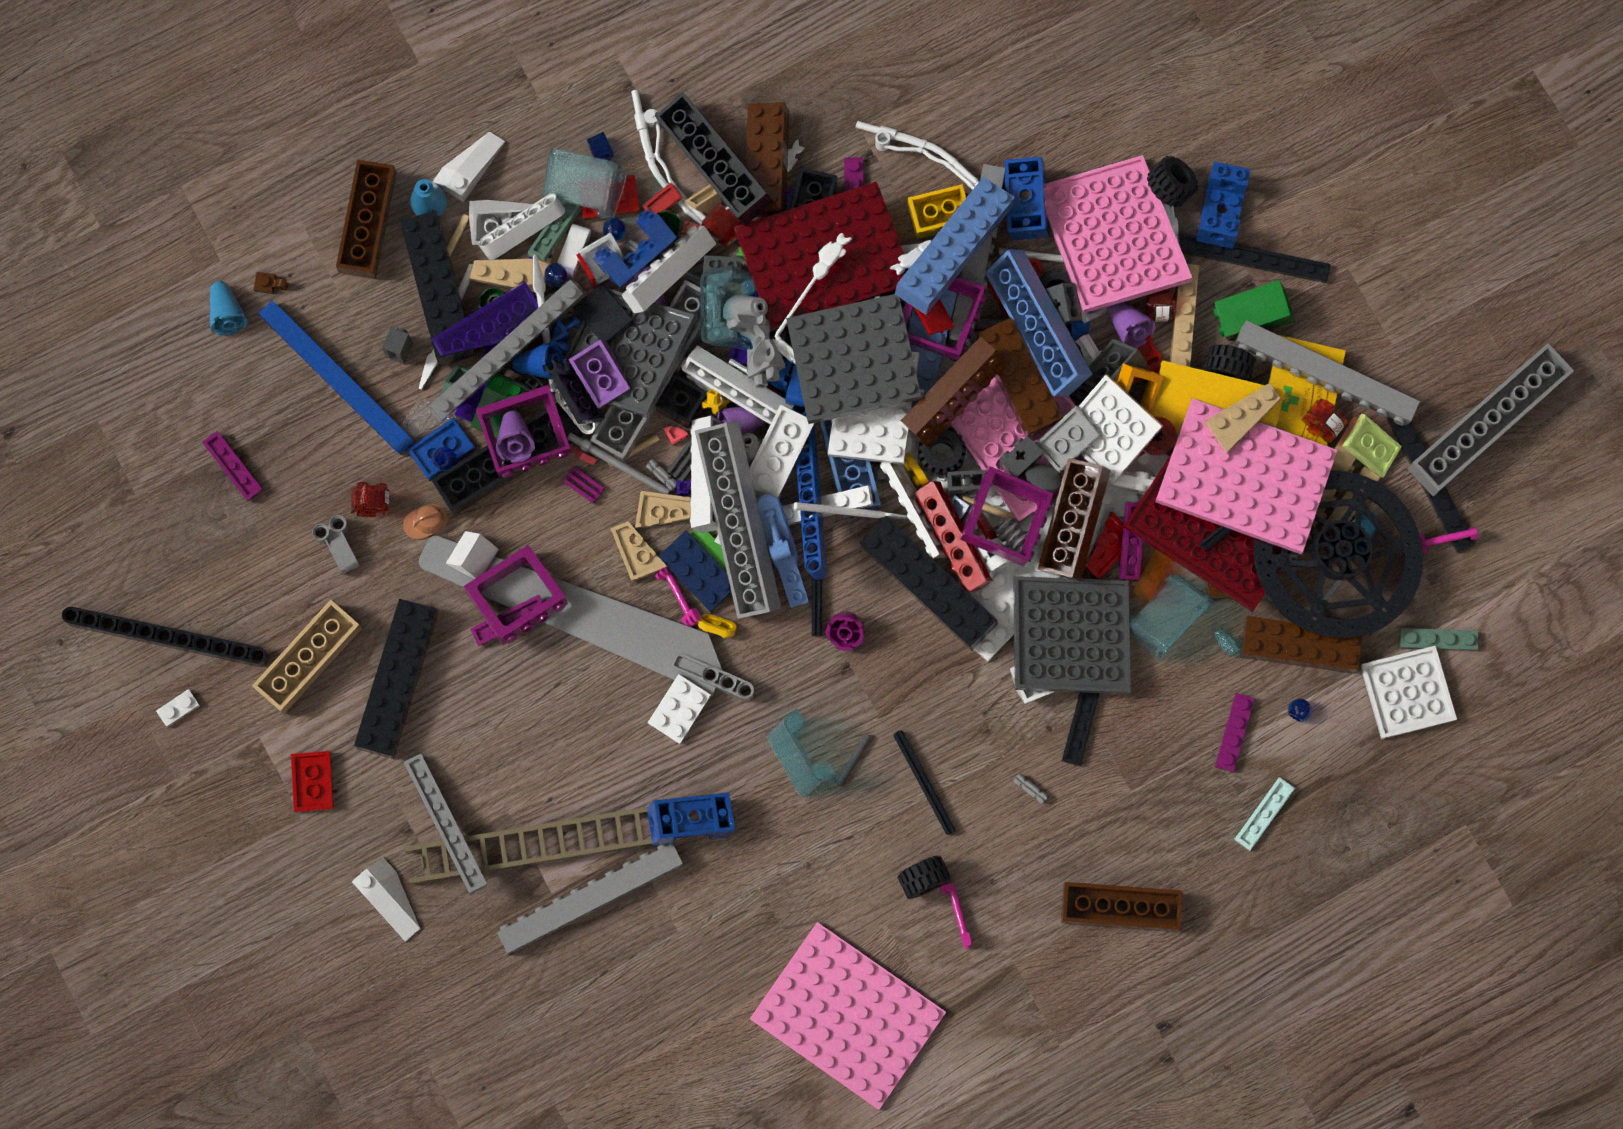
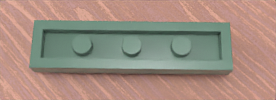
M565 197L561 202L565 207V213L544 227L529 249L528 255L532 258L533 255H537L538 260L546 262L581 211L582 203Z
M1401 628L1400 649H1424L1436 646L1437 650L1477 651L1478 631Z

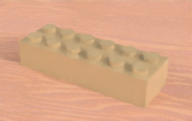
M330 600L252 687L282 714H285L360 632L361 626Z

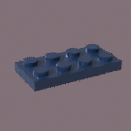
M687 530L658 556L709 612H712L732 593L728 574Z

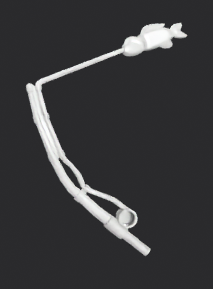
M639 90L631 91L636 113L634 114L636 127L640 133L645 159L650 170L660 185L665 188L668 183L659 172L655 163L656 158L663 167L668 182L673 183L683 196V199L677 204L687 215L708 229L709 224L718 221L730 208L726 207L716 217L710 219L702 212L695 210L685 203V200L688 198L671 179L666 163L660 158L661 128L660 122L655 117L658 112L654 109H649L644 113ZM648 126H656L657 139L655 153H653ZM798 139L793 143L792 148L788 149L787 172L797 162L796 154L801 153L805 149L799 146Z
M860 121L856 123L857 129L876 133L875 146L879 151L890 149L894 151L923 153L929 159L945 165L972 190L979 183V180L961 165L955 157L937 145L927 142V140L897 132L896 129L885 126L878 127ZM890 139L906 142L918 147L892 146L890 145ZM925 149H929V150H931V151H933V152L939 154V155H940L941 157H943L945 160L938 159L937 157L931 155V154H930L927 150H925ZM932 240L925 241L908 254L899 256L900 264H895L890 269L896 270L897 275L902 274L905 269H909Z
M840 233L837 237V242L832 243L830 241L820 250L819 263L813 267L814 277L786 318L793 316L816 279L824 278L828 274L829 268L834 265L837 259L845 255L846 250L843 249V245L849 243L852 239L851 237L845 238L844 234ZM785 318L775 334V339L771 340L774 341L779 352L787 360L796 364L793 348L779 336L787 325ZM920 389L921 397L924 396L925 389Z

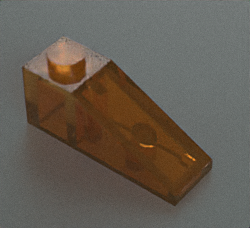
M1156 550L1133 590L1131 597L1148 606L1172 559Z

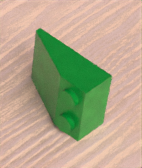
M495 374L488 381L477 408L529 391ZM522 407L511 411H516L519 413ZM475 412L470 426L483 432L477 412ZM507 412L490 418L496 438L499 435L503 416Z

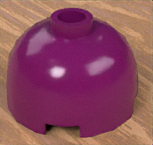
M849 611L835 614L828 622L826 629L828 641L830 640L836 649L843 651L853 650L854 647L861 644L865 634V626L862 619Z

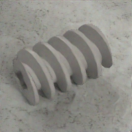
M1012 516L1004 518L992 530L997 529L996 536L1002 535L1001 542L1007 541L1005 544L1006 548L1012 547V551L1020 553L1027 534L1020 535L1023 529H1015L1018 523H1010L1013 518Z

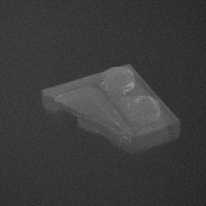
M420 396L400 427L417 439L451 419L452 415H449L441 423L428 409L432 402Z

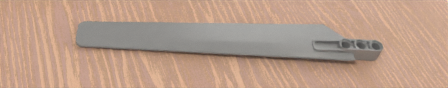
M440 536L429 538L419 558V565L423 570L461 587L474 580L446 564L457 546V542ZM494 557L486 571L504 559ZM523 566L481 592L482 596L509 608H513L537 595L541 596L543 602L552 597V594L537 573ZM553 578L566 596L568 604L562 611L550 615L543 623L673 680L680 674L710 693L711 697L716 689L744 702H749L754 698L755 691L750 682L722 671L708 633ZM713 672L716 674V677L710 681L705 678L706 674ZM731 680L734 684L731 688H725L723 686L724 681ZM743 688L751 689V693L748 696H743L740 693Z

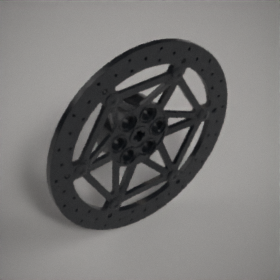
M1334 470L1330 471L1324 490L1353 492L1352 499L1319 503L1318 509L1349 506L1341 520L1331 523L1317 514L1315 515L1314 520L1325 527L1320 532H1317L1312 524L1310 534L1313 538V543L1305 546L1302 553L1310 551L1312 561L1291 560L1301 554L1296 552L1288 554V550L1282 548L1280 554L1274 555L1272 553L1273 544L1254 538V565L1260 585L1267 598L1290 622L1319 636L1339 639L1356 638L1384 628L1408 607L1415 596L1421 580L1423 548L1414 519L1395 494L1366 476ZM1367 498L1376 503L1390 517L1398 530L1400 540H1394L1365 505ZM1353 511H1355V523L1348 521ZM1361 512L1364 513L1386 542L1370 538L1365 529L1361 527ZM1345 530L1351 531L1352 537H1348L1345 534ZM1326 532L1332 533L1333 539H1329L1326 536ZM1357 545H1362L1364 552L1359 551ZM1373 545L1386 548L1373 553ZM1319 549L1325 550L1327 556H1322L1319 552ZM1397 554H1404L1401 580L1394 594L1386 601L1381 595ZM1389 555L1376 590L1367 566L1371 560ZM1351 562H1355L1358 565V569H1353ZM1332 564H1336L1339 567V572L1332 569ZM1290 566L1317 568L1319 570L1316 597L1312 595ZM1282 568L1312 604L1310 611L1302 607L1288 594L1280 582L1275 569ZM1360 573L1364 574L1369 591L1355 579ZM1325 577L1334 580L1335 583L1322 598ZM1343 581H1348L1365 597V599L1328 603L1330 597ZM1371 605L1375 610L1368 615L1354 619L1341 620L1324 617L1325 610Z

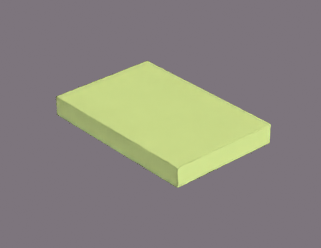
M1365 414L1360 415L1342 445L1366 467L1380 476V478H1384L1402 447Z

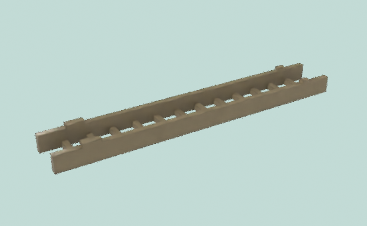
M647 807L464 837L466 843L480 841L483 866L479 867L481 873L653 845L652 838L643 840L639 815L648 814ZM635 816L638 841L624 843L620 818ZM615 819L619 844L605 846L601 821ZM596 822L600 847L585 849L582 824ZM577 825L580 850L566 852L562 828ZM557 829L561 853L547 856L543 831ZM538 832L542 857L527 859L524 834ZM519 835L522 860L508 862L504 837ZM499 838L503 863L489 865L485 840ZM443 840L404 847L406 853L422 851L423 855L420 857L422 869H425V876L408 878L410 885L461 877L458 870L450 872L447 848ZM441 848L445 872L431 875L427 850L435 851Z

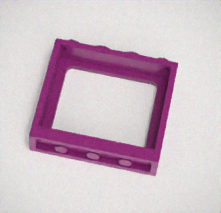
M956 277L947 290L970 297L973 300L956 347L950 348L908 332L907 334L911 345L958 361L967 351L968 346L965 343L967 338H972L974 328L971 327L973 322H977L981 311H978L980 304L984 305L987 294H984V286ZM907 302L903 309L906 327L914 309Z
M549 385L476 409L498 477L506 478L512 476L515 471H527L534 465H545L552 459H563L571 453ZM538 401H543L559 447L522 462L505 465L503 459L497 454V440L490 418Z
M989 466L984 473L960 540L1024 566L1027 562L1032 561L1035 554L1032 550L1034 544L1037 545L1040 540V528H1043L1046 524L1047 517H1045L1047 511H1050L1053 505V500H1051L1053 493ZM991 484L1037 504V509L1020 553L973 534Z
M529 545L464 585L467 596L503 646L514 642L522 633H528L533 629V626L539 622H545L550 615L562 611L568 604L566 596ZM529 562L552 594V597L513 623L504 626L483 598L481 592Z

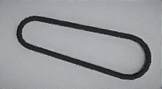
M507 365L504 366L505 368L513 372H516L514 368L509 367ZM500 372L496 373L501 377L509 380L510 382L518 385L519 387L527 391H532L531 389L523 386L522 384L514 381L513 379L505 376L504 374ZM516 372L526 378H529L532 381L537 382L542 387L545 386L542 382L533 377H530L523 373Z

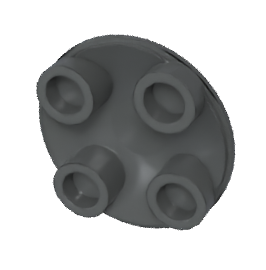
M1033 464L1026 470V482L1040 489L1055 493L1056 489L1061 486L1063 479L1061 473L1049 465Z

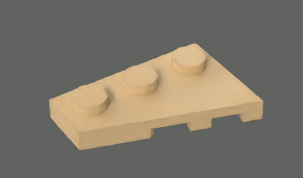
M641 491L635 529L690 520L691 498Z
M629 521L611 528L632 582L667 567Z

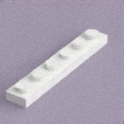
M870 486L821 497L822 505L860 509L873 505ZM794 503L783 506L788 525L801 523L800 510H794ZM822 513L823 517L835 515L831 513Z

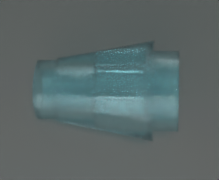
M1222 628L1213 635L1225 655L1232 657L1241 649L1239 641Z

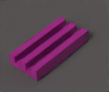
M575 466L572 467L566 478L562 480L564 484L592 504L605 490L604 487ZM574 473H576V474L579 475L581 478H583V479L586 480L588 483H590L592 486H594L595 488H597V489H598V492H596V491L593 490L591 487H589L587 484H585V483L582 482L580 479H578L576 476H574ZM569 480H574L587 491L592 493L594 497L592 498L589 495H587L581 489L572 484Z

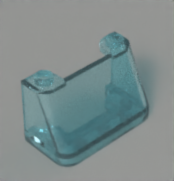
M552 148L548 157L542 198L549 194H555L562 202L592 208L598 217L604 219L607 217L614 218L627 176L622 167L614 162Z
M730 265L710 269L702 274L700 280L701 339L704 343L741 350L753 349L751 340L741 335L740 332L730 330L726 319L723 318V307L728 299L739 294L750 296L756 291L749 272Z
M1178 573L1175 576L1171 574L1165 580L1166 585L1136 617L1132 615L1129 618L1130 635L1158 661L1214 602L1207 594Z
M797 708L789 712L769 731L768 742L797 793L802 797H810L835 783L836 774L826 762H820L814 766L811 764L797 739L799 737L798 730L803 726V717Z

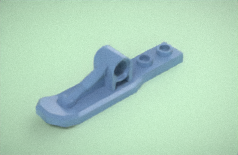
M772 494L760 496L757 499L768 551L773 565L779 571L790 607L808 603L809 598L798 568V552L780 498Z

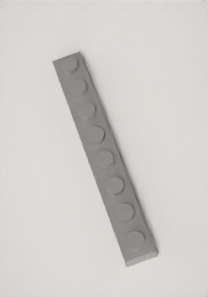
M422 754L404 761L469 894L472 895L488 887Z

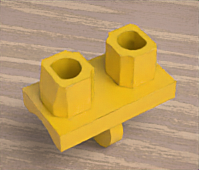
M711 389L707 392V399L702 402V408L710 407L712 413L717 415L721 409L727 408V404L731 400Z

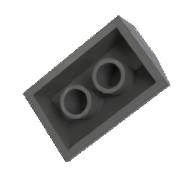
M1112 339L1089 365L1092 375L1081 385L1091 392L1105 375H1109L1117 383L1123 363L1144 369L1147 362L1138 349Z

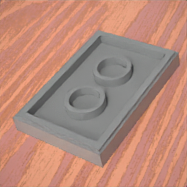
M1075 406L1035 444L1044 452L1043 455L1052 466L1061 473L1066 468L1068 458L1076 459L1102 434L1081 409Z

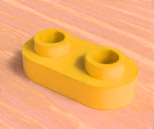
M910 453L905 455V462L902 465L907 472L910 471L914 476L912 477L914 484L921 488L929 484L927 477Z
M712 614L700 615L701 619L698 621V626L703 631L720 635L723 638L735 635L736 624L734 622Z

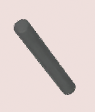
M865 734L835 782L838 786L842 787L870 742L871 736Z

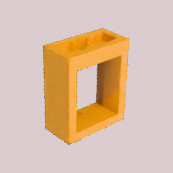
M1123 363L1117 384L1129 393L1134 376L1148 380L1140 405L1151 414L1164 376Z

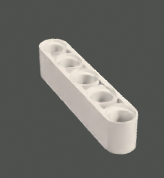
M549 194L480 239L478 245L489 260H494L561 217L565 213V207L555 194Z

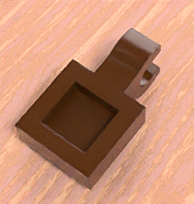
M257 272L253 290L260 293L274 294V289L287 290L289 283L285 279H276L277 276L275 274Z

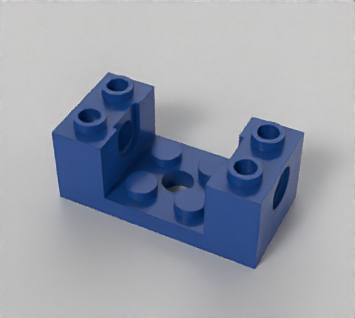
M1042 156L1004 160L1006 192L1015 197L1012 208L1007 213L1008 234L1011 240L1049 238V223L1045 213L1044 194L1046 165ZM1024 191L1030 192V197L1027 200L1020 198L1021 193Z
M1213 162L1196 241L1233 249L1238 235L1239 218L1251 169ZM1224 206L1227 212L1220 213L1217 211V207Z
M645 210L640 213L638 220L635 221L649 239L642 241L637 246L638 249L636 251L628 253L623 258L624 261L621 260L616 252L611 251L608 247L601 248L595 253L593 258L595 263L610 281L619 287L625 284L677 238L661 217L651 210Z
M729 792L654 800L647 807L653 846L672 844L677 838L708 835L709 840L727 838L735 831ZM696 812L698 814V821H692L689 818V813Z

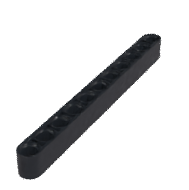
M66 607L62 611L64 622L75 628L256 667H263L269 661L266 651L258 646L77 607ZM71 613H76V618L68 621V616ZM95 617L94 623L87 625V619ZM108 621H113V627H111L110 629H106V623ZM132 625V630L124 633L125 626ZM151 629L150 635L143 637V631ZM164 633H169V639L162 641L161 636ZM182 637H188V642L185 645H180ZM201 641H207V646L204 649L198 648ZM220 645H226L223 653H217V648ZM238 649L245 650L243 656L236 657V652ZM257 653H263L262 660L255 661V655Z

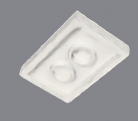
M678 674L648 721V724L681 744L710 699L711 694Z

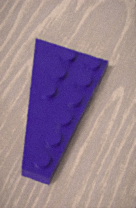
M523 282L431 339L440 355L500 343L538 309V303L527 283Z

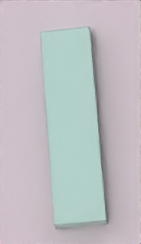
M1279 777L1234 840L1251 851L1295 788Z

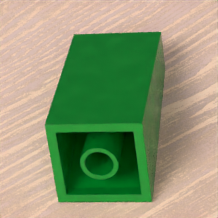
M1280 280L1214 302L1216 308H1213L1215 317L1220 319L1221 322L1219 326L1221 336H1225L1228 341L1238 337L1246 320L1266 330L1296 322L1286 289Z

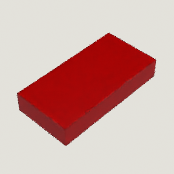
M669 183L642 207L646 211L651 210L657 214L660 211L672 208L683 199V196L673 183Z

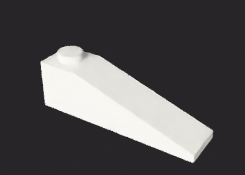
M488 132L443 166L433 180V183L464 202L503 147L505 141Z
M494 200L469 201L472 245H478L480 239L533 204Z
M385 858L366 868L352 881L405 942L420 930L399 876Z

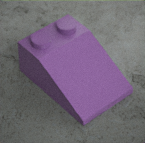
M600 339L569 359L598 409L631 389L606 340Z

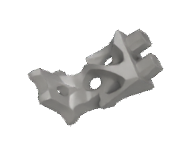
M736 314V318L729 320L727 326L730 330L740 332L741 335L751 340L753 349H747V376L750 379H754L755 387L765 388L768 386L767 381L779 380V371L785 368V363L777 346L770 339V322L766 319L765 315L753 317Z

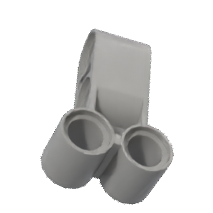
M335 515L330 519L329 526L324 524L315 525L312 529V535L318 543L327 544L343 575L360 565L344 536L349 528L348 522L343 516ZM336 522H344L343 527L335 529L334 525ZM320 530H326L327 532L323 538H318L317 533Z

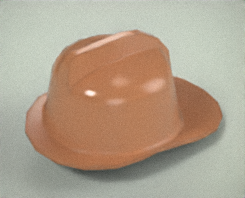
M428 504L408 513L404 519V532L410 538L417 540L438 533L447 525V512L437 504Z

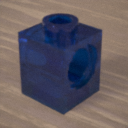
M604 132L586 139L597 165L611 161L614 154Z

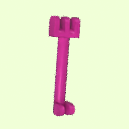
M1477 527L1425 539L1424 533L1420 534L1423 554L1428 553V546L1471 537V540L1479 539Z
M668 567L662 568L655 575L658 580L667 579L685 614L681 618L683 624L693 627L701 619L697 608L690 609Z
M955 883L942 885L940 892L943 895L950 894L963 947L970 949L971 938L967 930Z

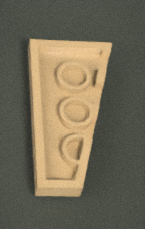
M548 258L546 262L538 260L545 286L547 285L553 261L552 258ZM533 259L474 260L470 280L513 289L519 284L526 282L531 292L536 294L533 290Z
M1269 383L1209 418L1205 424L1227 454L1279 402L1280 397Z

